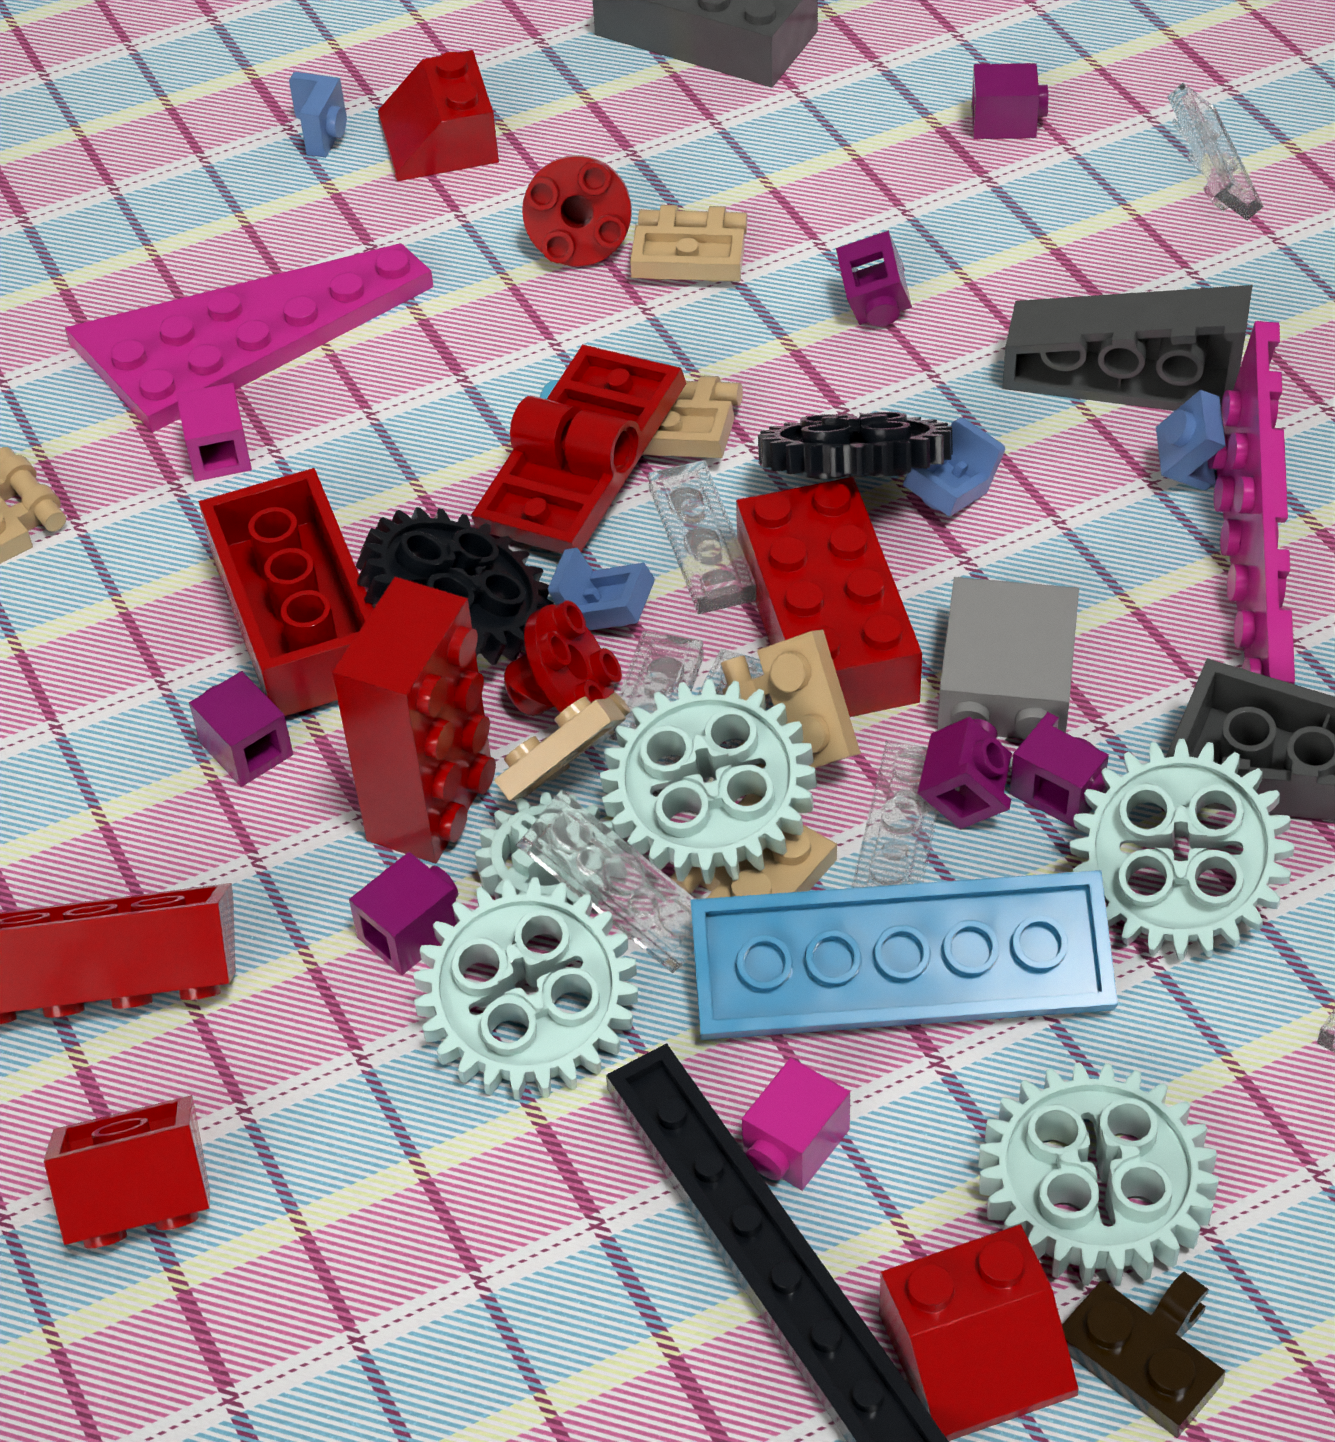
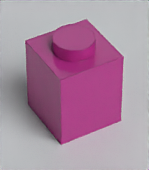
M233 382L176 393L185 443L195 482L251 471V462Z
M790 1057L742 1117L743 1152L755 1169L763 1176L776 1181L782 1178L803 1191L850 1130V1091Z

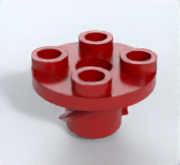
M570 155L551 161L537 172L525 192L522 214L524 226L530 240L549 261L568 266H587L606 259L624 241L631 223L632 205L628 189L614 169L593 157Z
M565 600L558 605H547L529 616L524 630L527 654L509 663L504 672V684L510 700L521 712L529 716H537L553 707L561 713L584 696L588 698L590 703L597 699H606L614 693V684L622 679L621 667L615 655L606 648L601 649L593 634L586 627L583 613L575 603L569 600Z

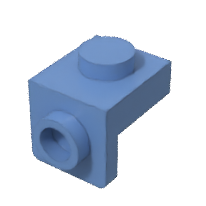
M293 72L289 79L295 116L301 121L306 154L326 158L337 138L343 136L346 128L347 114L341 80L337 77Z
M1199 390L1156 426L1161 476L1202 490H1208L1215 484L1214 469H1209L1208 459L1225 447L1226 444L1220 397Z
M963 417L958 418L951 424L952 459L944 460V464H930V468L927 469L911 468V472L906 475L903 486L921 497L927 506L943 512L948 517L987 494L1005 452V446Z
M571 548L564 550L549 584L548 591L555 605L565 600L575 603L583 613L586 627L589 630L615 626L622 627L638 623L655 578L644 562L593 571L579 549Z

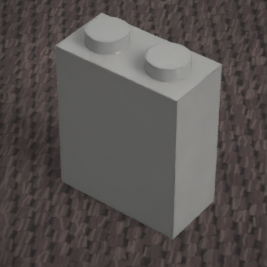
M954 577L940 683L938 730L970 716L972 719H982L991 723L997 730V737L1025 740L1046 713L1049 712L1059 717L1058 729L1066 733L1079 588Z

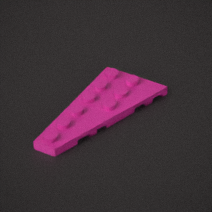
M402 243L68 326L65 327L68 342L74 350L153 433L181 418L176 393L232 382L236 390L434 286L431 270Z
M1255 321L1234 389L1226 390L1222 398L1221 413L1226 446L1208 459L1209 469H1216L1217 472L1214 488V509L1216 512H1223L1224 522L1221 528L1220 550L1223 556H1229L1231 566L1227 577V597L1229 601H1236L1238 612L1234 622V644L1237 648H1243L1245 659L1242 669L1295 684L1292 610L1281 608L1285 598L1286 578L1290 573V553L1287 549H1277L1279 538L1278 523H1285L1288 519L1284 429L1275 428L1278 402L1282 394V372L1269 371L1275 347H1278L1280 343L1279 322Z

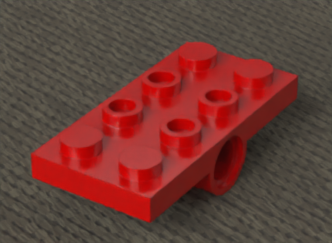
M582 344L547 399L527 396L515 409L510 425V441L513 451L471 514L476 529L487 523L491 525L490 534L496 536H509L514 541L563 554L565 549L578 548L582 552L687 384L682 368Z

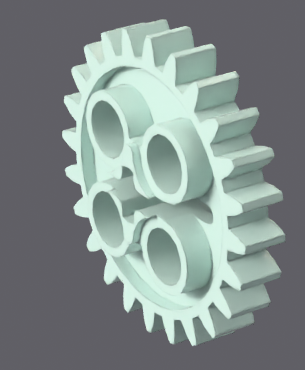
M706 679L702 694L695 696L692 695L685 682L679 683V700L670 702L659 691L654 693L657 710L651 714L635 706L632 709L637 728L617 726L615 733L618 745L621 748H605L604 751L607 767L610 770L600 773L603 791L608 793L602 799L606 815L614 817L611 822L616 838L629 837L627 843L630 855L633 858L639 857L650 850V865L655 873L664 868L669 861L674 862L677 881L683 882L692 867H700L705 884H711L715 868L725 866L727 873L733 881L738 880L740 873L739 862L746 859L759 871L765 869L762 850L767 847L775 853L784 855L787 849L782 831L801 835L803 833L802 816L799 813L812 812L814 808L813 796L808 790L817 787L816 772L814 767L809 766L814 763L811 743H801L804 740L802 724L800 721L786 724L787 713L786 706L783 703H779L765 711V694L761 689L754 692L747 700L741 699L738 681L732 682L725 695L716 694L712 679ZM737 738L746 741L743 745L733 749L719 746L722 742L729 739ZM666 755L682 757L672 765L663 766L656 764L660 758ZM758 764H764L765 767L762 769L761 767H758L757 765H758ZM713 777L714 781L703 782V779ZM656 791L659 795L655 797L652 793ZM748 794H755L763 798L760 802L750 806H742L735 803L738 798ZM682 811L698 813L689 822L677 823L670 820L675 814Z
M1185 739L1178 740L1174 757L1165 758L1156 742L1150 743V762L1141 764L1130 752L1125 753L1124 759L1127 773L1121 777L1107 768L1101 771L1103 781L1108 789L1106 794L1087 789L1084 793L1085 801L1095 811V814L1081 813L1074 815L1075 827L1088 834L1089 837L1070 841L1071 854L1089 858L1090 860L1079 864L1073 869V872L1101 870L1105 902L1107 904L1108 927L1123 920L1125 925L1122 940L1127 946L1135 941L1141 933L1148 935L1149 955L1155 956L1161 949L1164 940L1173 941L1178 960H1184L1189 941H1198L1207 957L1213 956V937L1222 934L1232 946H1239L1240 936L1237 925L1242 921L1250 928L1259 931L1263 927V920L1256 906L1259 904L1267 908L1278 909L1280 905V897L1268 885L1289 884L1291 871L1274 862L1287 859L1294 854V843L1275 839V836L1290 829V816H1269V812L1279 803V792L1274 790L1258 795L1256 790L1262 781L1263 772L1258 768L1240 777L1237 774L1240 754L1236 752L1231 754L1222 765L1215 763L1213 743L1210 742L1206 743L1198 758L1189 757ZM1149 802L1163 808L1166 817L1155 828H1138L1129 820L1130 812L1139 804ZM1219 803L1229 807L1234 813L1235 819L1227 827L1215 830L1202 825L1197 819V814L1206 805ZM1176 837H1187L1189 840V846L1192 849L1189 850L1188 860L1186 861L1174 860V853L1171 848L1174 847ZM1124 843H1134L1137 846L1155 849L1138 850L1130 854L1121 852L1120 847ZM1230 844H1239L1243 848L1242 853L1237 855H1231L1220 850H1207V848H1221ZM1148 867L1161 872L1166 879V883L1157 893L1145 896L1132 891L1128 886V880L1135 871ZM1208 869H1223L1231 874L1235 880V885L1230 892L1223 896H1210L1202 892L1197 886L1196 882L1199 876Z
M532 877L526 894L517 895L510 879H504L502 898L493 900L485 889L479 887L476 889L478 908L471 911L457 901L452 904L454 917L457 922L455 927L439 921L433 924L435 937L441 946L421 945L420 954L422 962L432 968L416 971L413 977L416 988L427 992V994L414 1000L417 1016L432 1017L422 1026L426 1042L444 1039L437 1049L438 1059L442 1065L452 1062L459 1057L462 1058L458 1068L459 1078L462 1082H467L479 1071L483 1072L486 1094L491 1095L497 1089L502 1079L510 1081L514 1100L521 1099L526 1082L536 1081L543 1098H548L551 1091V1078L560 1076L571 1090L576 1089V1067L582 1065L596 1075L601 1072V1060L597 1053L598 1048L609 1053H619L620 1039L611 1028L631 1030L633 1026V1014L622 1006L638 1003V986L624 982L637 975L636 959L618 958L628 950V937L626 933L607 936L613 927V915L610 911L601 913L592 919L590 918L592 898L589 894L580 897L573 905L567 903L566 883L560 882L551 896L548 897L541 895V886L539 879L536 877ZM540 934L552 935L560 941L556 949L545 954L534 953L525 946L531 938ZM579 960L582 962L580 968H565L571 961ZM479 962L490 963L498 969L493 978L482 983L471 982L463 976L468 967ZM526 979L527 983L531 987H537L538 991L527 996L521 987L515 988V983ZM568 992H579L590 1000L586 1008L576 1013L563 1012L554 1005L557 998ZM474 1006L486 1007L481 1014L473 1015L470 1013V1009ZM509 1020L518 1021L527 1027L528 1030L522 1038L510 1043L500 1042L491 1035L497 1025Z
M1075 1063L1072 1080L1066 1082L1063 1081L1056 1071L1050 1068L1046 1070L1044 1090H1040L1027 1080L1022 1081L1019 1102L1003 1097L1000 1101L999 1120L988 1119L985 1132L986 1143L980 1144L978 1167L983 1169L980 1171L979 1194L990 1196L988 1198L987 1217L989 1220L1006 1219L1003 1230L1021 1224L1037 1258L1039 1259L1045 1253L1053 1257V1277L1058 1278L1064 1273L1069 1264L1079 1266L1083 1285L1089 1286L1095 1270L1098 1268L1106 1269L1109 1279L1114 1286H1121L1124 1267L1131 1265L1139 1276L1144 1280H1148L1151 1278L1154 1263L1153 1256L1164 1264L1174 1267L1177 1265L1180 1250L1179 1244L1194 1249L1197 1245L1201 1228L1199 1225H1209L1214 1205L1210 1200H1215L1219 1177L1212 1174L1217 1153L1215 1149L1204 1148L1207 1133L1205 1124L1186 1126L1191 1106L1187 1101L1170 1107L1165 1105L1168 1085L1165 1083L1154 1087L1147 1093L1140 1089V1071L1135 1070L1124 1083L1117 1082L1114 1078L1112 1065L1109 1063H1105L1099 1079H1089L1083 1065ZM1083 1119H1089L1094 1124L1097 1138V1169L1100 1179L1107 1182L1104 1203L1112 1224L1110 1227L1103 1225L1098 1209V1178L1094 1164L1087 1162L1090 1139ZM1120 1133L1130 1134L1139 1140L1124 1141L1115 1135ZM1058 1140L1067 1146L1062 1148L1050 1147L1044 1144L1043 1141ZM1142 1196L1151 1200L1154 1204L1138 1205L1128 1200L1127 1197ZM1061 1202L1071 1203L1078 1206L1081 1210L1064 1212L1056 1208L1054 1204Z

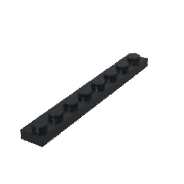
M666 1043L606 1074L607 1090L846 1441L949 1442Z

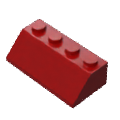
M232 883L0 912V1024L16 1020V1011L43 1008L44 1017H63L85 1011L84 1002L111 999L112 1008L114 1009L133 1008L152 1003V994L169 991L179 990L180 999L182 1000L208 998L220 994V985L229 984L236 972Z

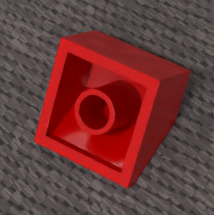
M473 50L446 52L440 56L422 59L378 109L379 121L397 182L499 163L494 112Z
M192 1095L53 1129L45 1154L44 1165L64 1245L83 1241L85 1248L108 1246L126 1238L127 1229L155 1223L157 1230L183 1227L195 1222L199 1218V1211L210 1208V1187Z
M1021 1224L880 1272L879 1316L911 1389L948 1441L1078 1396L1079 1388L1053 1289Z

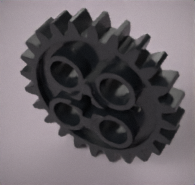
M859 412V418L854 415L848 416V413L843 415H811L802 417L800 423L786 422L784 426H770L769 430H761L760 434H758L759 463H762L763 468H771V471L786 470L787 474L803 473L804 477L812 479L851 477V474L863 477L867 475H904L910 473L911 468L927 469L930 468V464H944V460L952 459V426H948L946 422L937 423L936 419L921 420V417L907 418V414L900 412H874L867 414Z
M420 507L415 508L412 517H409L401 510H397L392 521L384 517L380 518L376 529H370L356 563V568L361 570L357 584L369 588L364 598L366 603L377 604L394 577L468 598L472 628L477 631L478 635L475 650L476 658L478 654H482L491 665H497L501 655L514 661L518 658L521 650L526 652L524 630L527 619L535 611L547 605H554V602L547 599L549 585L539 582L544 572L543 569L525 565L530 555L528 551L513 552L508 548L512 540L511 537L504 536L495 539L490 536L491 525L485 523L478 529L471 527L469 518L465 514H462L457 522L451 521L447 513L438 508L434 518H430Z

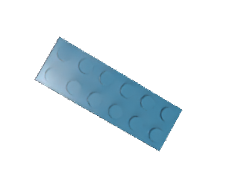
M1101 870L691 899L701 1040L1113 1011L1118 1005Z

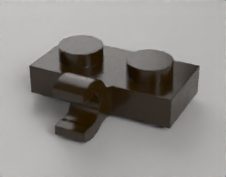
M1185 1271L1170 1285L1152 1315L1102 1279L1062 1324L1070 1357L1176 1438L1182 1434L1223 1385L1226 1373L1224 1369L1181 1338L1204 1313L1206 1306L1200 1302L1209 1291L1207 1287Z

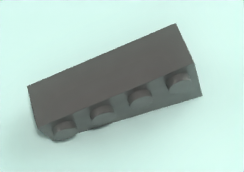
M1253 285L1015 301L1005 345L1002 389L1171 411L1177 410L1199 390H1203L1219 396L1221 405L1224 392L1234 389L1240 370Z
M1207 658L1165 758L1174 757L1179 739H1185L1189 757L1196 758L1199 757L1207 742L1213 743L1215 763L1222 765L1231 754L1236 752L1240 754L1237 773L1240 777L1258 768L1263 772L1262 781L1256 790L1258 795L1274 790L1279 792V803L1269 814L1335 820V696ZM1219 803L1205 806L1207 808L1231 810L1226 805Z

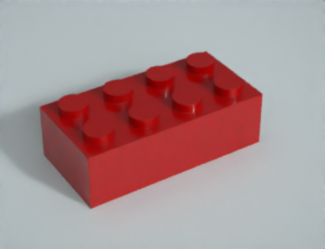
M315 468L198 501L211 554L262 692L285 716L337 701L332 671L367 620L373 607L372 604L366 603L364 600L367 594L365 588L357 584L359 573Z
M854 477L736 500L737 550L770 645L810 631L823 630L850 717L920 703L922 651Z
M394 577L332 671L366 840L404 854L410 852L419 859L436 864L448 843L456 842L462 835L467 821L468 810L477 794L483 795L489 789L494 778L496 761L490 755L488 741L490 720L488 716H485L482 700L484 677L478 672L475 651L478 635L477 631L472 628L468 598L398 577Z

